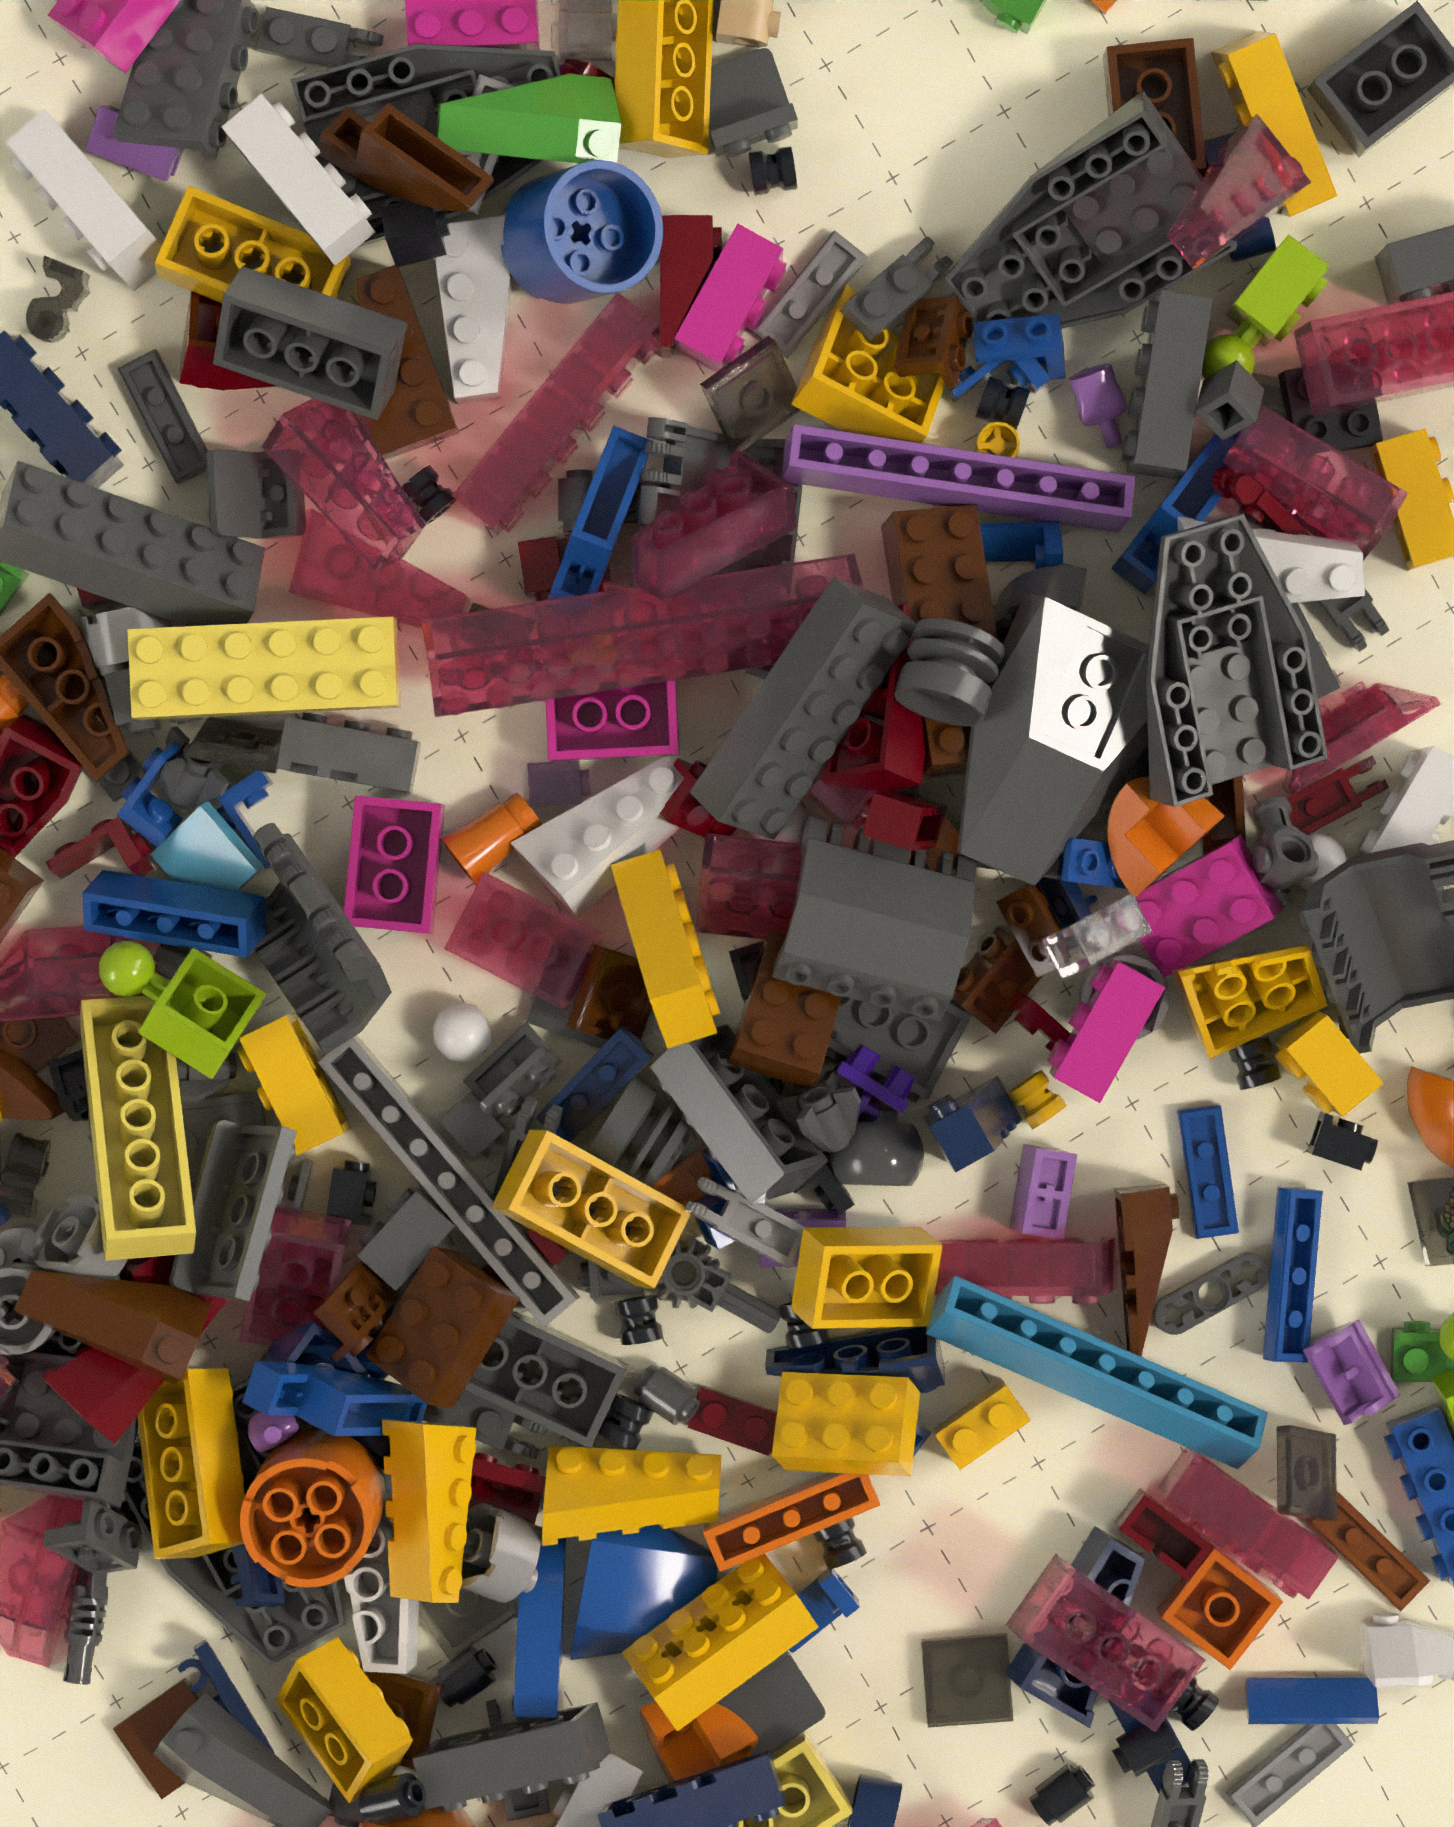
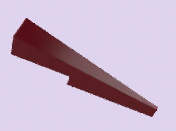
M189 1293L211 1304L202 1330L203 1332L227 1300L205 1298ZM85 1346L75 1352L76 1358L56 1370L52 1368L47 1369L41 1377L81 1417L115 1444L165 1380L95 1348L90 1349Z

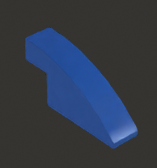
M613 426L570 535L545 609L586 624L642 476V471L649 457V454L645 453V443L654 442L653 440Z
M1247 427L1224 441L1215 433L1111 569L1145 595L1157 581L1161 536L1178 532L1177 516L1204 521L1222 498L1212 487L1211 481L1214 472H1216L1217 468L1225 466L1235 470L1234 472L1238 474V472L1243 470L1264 440Z
M255 1361L242 1401L266 1416H298L332 1436L383 1435L382 1419L422 1422L427 1403L401 1384L330 1368L271 1361Z
M566 1538L558 1539V1544L542 1546L541 1544L536 1565L538 1571L537 1583L530 1592L522 1591L519 1594L513 1717H558L560 1667L563 1658Z

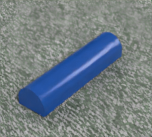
M1286 1186L1277 1187L1262 1358L1264 1360L1308 1363L1303 1349L1310 1344L1322 1190Z

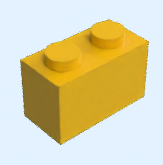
M1002 1380L933 1428V1431L958 1469L962 1470L1031 1420L1005 1381Z

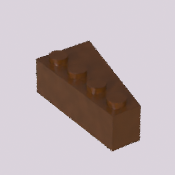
M393 265L357 278L360 307L407 322L395 391L379 419L374 420L371 418L375 458L382 462L459 434L457 423L400 268H396Z

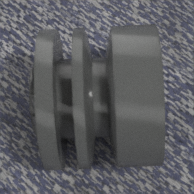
M939 618L920 620L915 625L912 634L914 640L907 650L910 659L913 661L907 662L902 667L894 692L896 700L914 713L934 721L958 726L979 725L985 718L992 695L991 689L986 683L993 682L998 676L997 666L1002 662L1005 653L1003 644L987 632L962 622Z
M634 1076L587 1152L611 1166L624 1153L632 1158L626 1174L633 1177L642 1163L650 1168L642 1183L652 1188L656 1182L671 1170L690 1139L691 1127L683 1116L677 1125L669 1121L677 1106L674 1100L668 1103L659 1114L653 1111L652 1107L658 1090Z

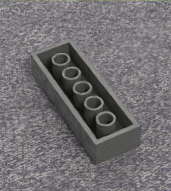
M17 461L0 498V562L186 626L247 624L254 613L265 547L237 537H216V535L212 534L211 528Z
M833 576L690 793L718 822L775 840L804 795L810 790L812 783L825 766L827 760L834 754L835 749L850 726L859 717L860 712L875 689L882 683L896 658L907 646L916 624L889 598Z

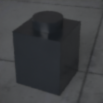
M410 201L380 207L385 240L396 268L447 255L444 237L450 236L451 232L445 210L437 211L435 208L415 204Z

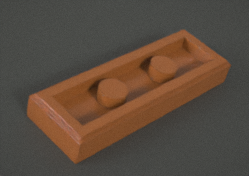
M1336 1489L1306 1519L1320 1535L1400 1612L1430 1582L1405 1555Z

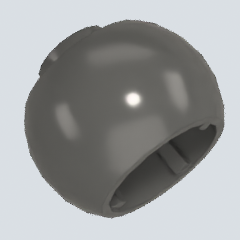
M862 1111L858 1117L855 1134L850 1139L848 1146L840 1151L830 1153V1162L834 1175L839 1183L844 1185L912 1186L918 1179L924 1160L923 1142L918 1130L913 1124L897 1123V1112L881 1111L877 1119Z

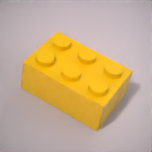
M1315 1011L1304 1016L1273 1042L1280 1050L1274 1055L1275 1058L1290 1075H1293L1295 1078L1297 1077L1298 1080L1303 1078L1307 1082V1085L1302 1088L1303 1092L1317 1108H1320L1327 1114L1333 1111L1344 1117L1384 1084L1328 1015Z
M295 1013L285 1015L239 1038L243 1046L237 1049L239 1057L247 1072L255 1071L262 1084L256 1090L267 1112L275 1111L281 1123L280 1126L297 1131L294 1140L296 1156L352 1129L322 1067L318 1064L319 1060Z
M921 1227L803 1228L791 1310L812 1329L928 1326L933 1308L943 1245Z
M782 1372L772 1457L787 1471L911 1477L920 1391L908 1377Z
M339 1637L297 1659L275 1699L348 1803L358 1799L361 1792L370 1783L392 1777L413 1741L405 1722L395 1716L385 1702L381 1689L375 1683H371L360 1668L358 1658L354 1652L346 1648Z

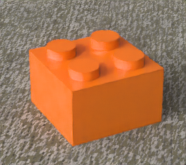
M1213 1545L1214 1548L1190 1580L1186 1581L1181 1577L1156 1610L1162 1619L1227 1669L1231 1670L1283 1603V1600L1275 1591Z

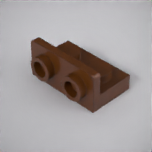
M957 295L919 299L906 311L893 365L899 377L940 373L947 388L957 387L960 371H963L966 365L965 348L967 339L971 338L973 334L972 317L969 312L964 311Z
M1027 883L996 901L1037 978L1066 964L1075 956L1069 947L1068 937L1059 929L1048 909V902L1045 896L1038 891L1036 885L1033 886Z
M997 927L993 933L987 935L980 942L977 953L965 967L961 968L952 1000L997 1034L1015 1011L1008 1003L1017 993L1022 992L1028 995L1042 976L1037 978L1016 938L1002 928Z
M361 1261L345 1275L314 1311V1314L324 1323L326 1328L333 1332L341 1341V1344L330 1356L335 1362H338L348 1352L353 1357L357 1356L372 1341L373 1338L368 1332L374 1335L387 1322L390 1315L386 1311L397 1299Z

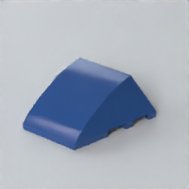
M659 1524L642 1527L639 1529V1533L623 1535L622 1530L597 1533V1539H592L570 1660L620 1654L638 1638L646 1635L668 1619L672 1613L680 1610L701 1595L709 1586L716 1583L718 1567L711 1550L675 1530L672 1531L669 1528L662 1529Z

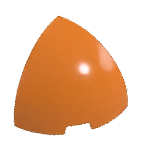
M1149 777L1136 778L1126 783L1111 807L1107 829L1111 858L1127 890L1134 898L1140 895L1225 816L1205 798L1176 807L1151 800Z
M1411 1066L1407 1080V1105L1410 1118L1413 1120L1417 1132L1427 1149L1444 1164L1454 1169V1080Z
M656 1701L639 1708L648 1740L669 1783L746 1758L752 1753L758 1742V1737L743 1719L717 1703L679 1731H676Z

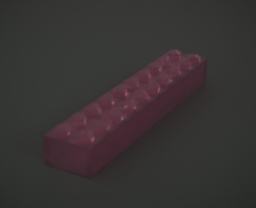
M855 554L421 620L427 676L435 717L458 715L485 709L503 708L511 705L775 665L833 576L864 588Z

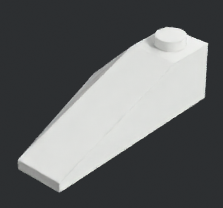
M1392 1612L1374 1613L1373 1620H1361L1363 1672L1375 1687L1433 1685V1676L1436 1675L1439 1678L1454 1681V1633L1407 1619H1399V1614Z

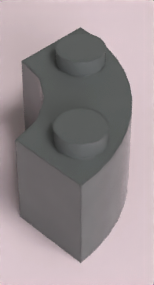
M1060 563L1052 567H1044L1026 572L1012 580L1000 593L994 609L998 641L1002 644L1004 643L1026 592L1045 596L1079 612L1084 596L1087 568Z

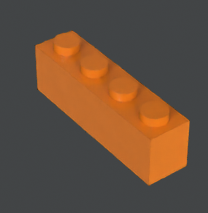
M825 1473L718 1518L717 1522L703 1524V1533L719 1572H722L880 1506V1501L868 1474Z

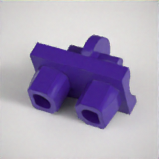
M861 1043L855 1047L845 1061L839 1059L833 1068L838 1074L862 1088L860 1093H858L861 1099L858 1117L862 1111L874 1119H877L881 1113L882 1108L870 1101L872 1095L903 1114L909 1105L905 1098L910 1092L915 1077L898 1066L893 1065L882 1084L875 1081L868 1075L877 1063L880 1055Z

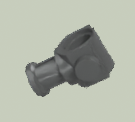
M1276 796L1259 801L1252 810L1254 818L1260 823L1263 833L1258 840L1259 846L1254 850L1252 857L1253 868L1257 872L1259 882L1266 883L1279 890L1287 889L1292 885L1298 886L1306 876L1312 877L1318 871L1319 857L1314 850L1312 840L1305 833L1292 826L1289 817L1292 808L1287 798Z

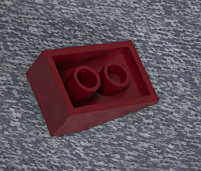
M661 215L663 221V240L660 250L662 358L672 357L676 349L674 338L713 269L714 260H718L722 252V227H713V215Z

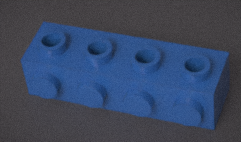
M102 870L82 892L84 931L179 947H194L198 950L246 958L265 935V896L108 870Z
M1432 1404L1386 1422L1390 1434L1383 1438L1392 1460L1400 1459L1405 1471V1475L1400 1476L1399 1479L1406 1497L1409 1501L1416 1499L1421 1515L1415 1517L1424 1541L1432 1540L1437 1555L1431 1557L1435 1571L1440 1581L1447 1579L1448 1583L1454 1588V1442L1440 1408Z

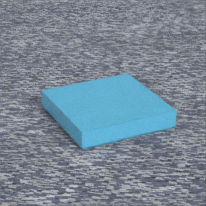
M209 801L200 805L150 854L172 881L237 892L264 867Z

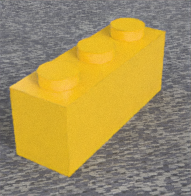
M1426 428L1374 444L1370 447V451L1407 570L1410 571L1454 557V518L1449 503L1454 502V495L1448 478L1441 479L1436 462L1441 461V453L1436 438L1434 436L1428 437Z

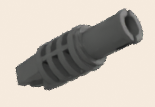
M80 1566L69 1597L71 1605H68L67 1613H69V1617L66 1618L67 1630L64 1632L65 1642L69 1643L63 1681L72 1684L88 1685L91 1683L95 1646H99V1643L102 1642L103 1634H101V1630H104L105 1622H103V1618L106 1616L105 1605L108 1603V1586H106L107 1573L94 1575Z

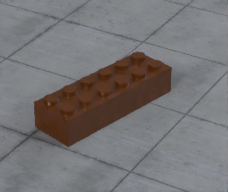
M977 505L893 511L881 526L892 602L895 605L906 604L910 606L911 619L915 624L920 620L928 618L948 619L979 628L998 640ZM923 717L926 736L923 777L966 773L971 726L951 725Z

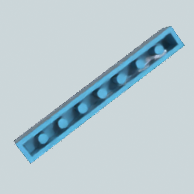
M954 1276L936 1297L926 1334L1237 1470L1260 1449L1268 1412L958 1276Z

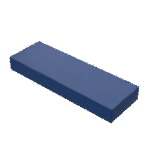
M1221 1105L1177 1110L1195 1239L1237 1234L1239 1229Z
M1246 1678L1245 1692L1248 1724H1378L1377 1687L1368 1678Z

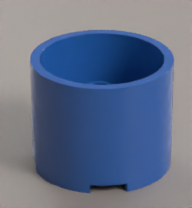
M587 161L535 178L521 186L514 193L504 210V213H506L503 230L504 245H501V251L510 274L518 285L531 296L554 303H578L621 292L635 286L652 270L662 247L663 221L653 192L634 171L612 161Z

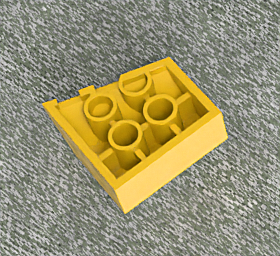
M846 284L814 342L791 405L843 432L922 443L928 435L945 383L940 373L899 377L893 365L900 338L889 328H886L874 340L869 342L840 312L844 304L857 294L855 290Z
M1299 944L1171 970L1190 1025L1209 1059L1328 1006L1308 945Z

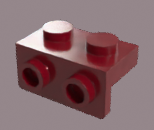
M677 758L673 766L684 779L666 802L660 814L668 823L724 846L737 828L718 822L690 793L707 765L699 760L692 764Z
M475 1453L470 1485L471 1498L468 1510L477 1504L486 1503L529 1519L535 1524L545 1488L546 1476L539 1475L540 1471L529 1465L515 1464L514 1468L497 1464L498 1460L493 1456Z

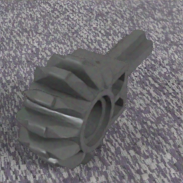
M689 1236L687 1248H681L680 1239H678L674 1251L657 1285L665 1283L657 1293L659 1300L665 1299L670 1292L675 1293L672 1299L673 1308H679L681 1296H687L690 1308H695L698 1304L713 1312L715 1306L718 1305L766 1333H771L776 1328L781 1318L780 1310L731 1284V1273L719 1267L720 1262L718 1258L703 1261L711 1251V1246L708 1243L703 1245L698 1252H695V1236ZM680 1261L692 1263L697 1271L694 1279L687 1283L675 1280L672 1276V1268L676 1263Z

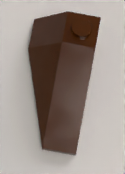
M48 593L0 636V669L95 781H99L130 752L120 727L115 723L112 707L80 627L55 597Z
M1166 1184L1114 1188L1126 1349L1140 1357L1142 1356L1173 1231L1172 1220L1179 1219L1177 1193L1170 1194V1188Z
M32 1270L13 1311L162 1380L175 1384L182 1379L197 1346L211 1304L180 1289L173 1288L171 1285Z

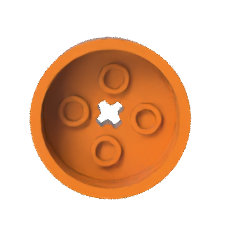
M323 1430L300 1432L277 1445L262 1464L241 1506L240 1531L243 1543L250 1557L255 1563L259 1562L271 1574L285 1580V1584L296 1587L312 1588L325 1586L348 1575L367 1552L383 1516L386 1504V1485L380 1466L373 1455L358 1441L349 1436H332ZM310 1508L311 1514L319 1515L317 1520H312L310 1514H302L304 1509Z

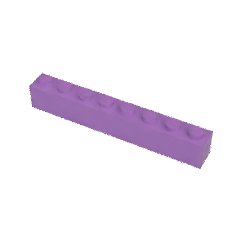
M793 424L785 439L781 482L946 507L977 505V511L1039 521H1060V524L1119 533L1132 516L1135 476Z

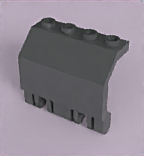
M649 417L646 437L664 441L666 444L646 442L645 453L651 456L664 457L663 471L657 469L642 471L641 481L658 484L661 487L641 486L637 525L656 528V531L637 529L635 539L642 543L655 544L653 558L645 556L633 558L632 568L652 573H631L629 592L651 598L703 607L788 614L803 485L781 482L785 439L732 436L690 427L685 422Z
M809 815L805 823L800 849L802 863L796 902L786 938L774 962L772 977L788 981L794 985H803L830 992L836 996H845L872 1003L878 1007H887L910 1013L920 1018L941 1021L954 995L970 939L976 882L974 881L977 861L969 857L957 855L953 863V853L942 851L936 864V871L925 869L926 849L913 850L911 854L910 850L871 838L869 844V837L862 835L863 829L861 828L855 835L853 849L840 846L843 835L842 823L832 822L826 840L828 820Z
M268 823L255 832L253 839L258 850L267 863H269L280 882L272 893L265 898V935L253 950L326 1055L362 1032L392 991L381 965L289 833L282 834L275 823Z
M1454 840L1432 845L1421 842L1353 856L1307 889L1304 906L1299 908L1301 926L1305 932L1310 931L1314 941L1312 945L1314 961L1318 968H1323L1327 977L1325 982L1327 997L1331 1004H1337L1340 1012L1338 1017L1340 1031L1350 1040V1043L1359 1054L1372 1052L1376 1027L1403 1008L1454 999V888L1444 889L1443 887L1454 884Z

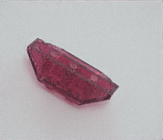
M1359 681L1340 693L1343 698L1342 702L1330 709L1326 703L1319 706L1328 759L1297 769L1287 770L1283 784L1285 793L1287 795L1297 793L1440 706V701L1435 696L1381 683L1365 686L1363 681Z
M84 925L25 930L0 961V1021L80 1015L81 1000L123 997L110 992L104 986L99 976V962L103 953L111 945L131 940L125 937L84 931ZM140 993V994L135 995V996H145V995H144L143 993Z
M47 1495L0 1522V1644L8 1656L48 1668L51 1665L68 1608L72 1585L75 1584L79 1566L43 1547L44 1534L47 1529L64 1527L66 1522H81L84 1501Z

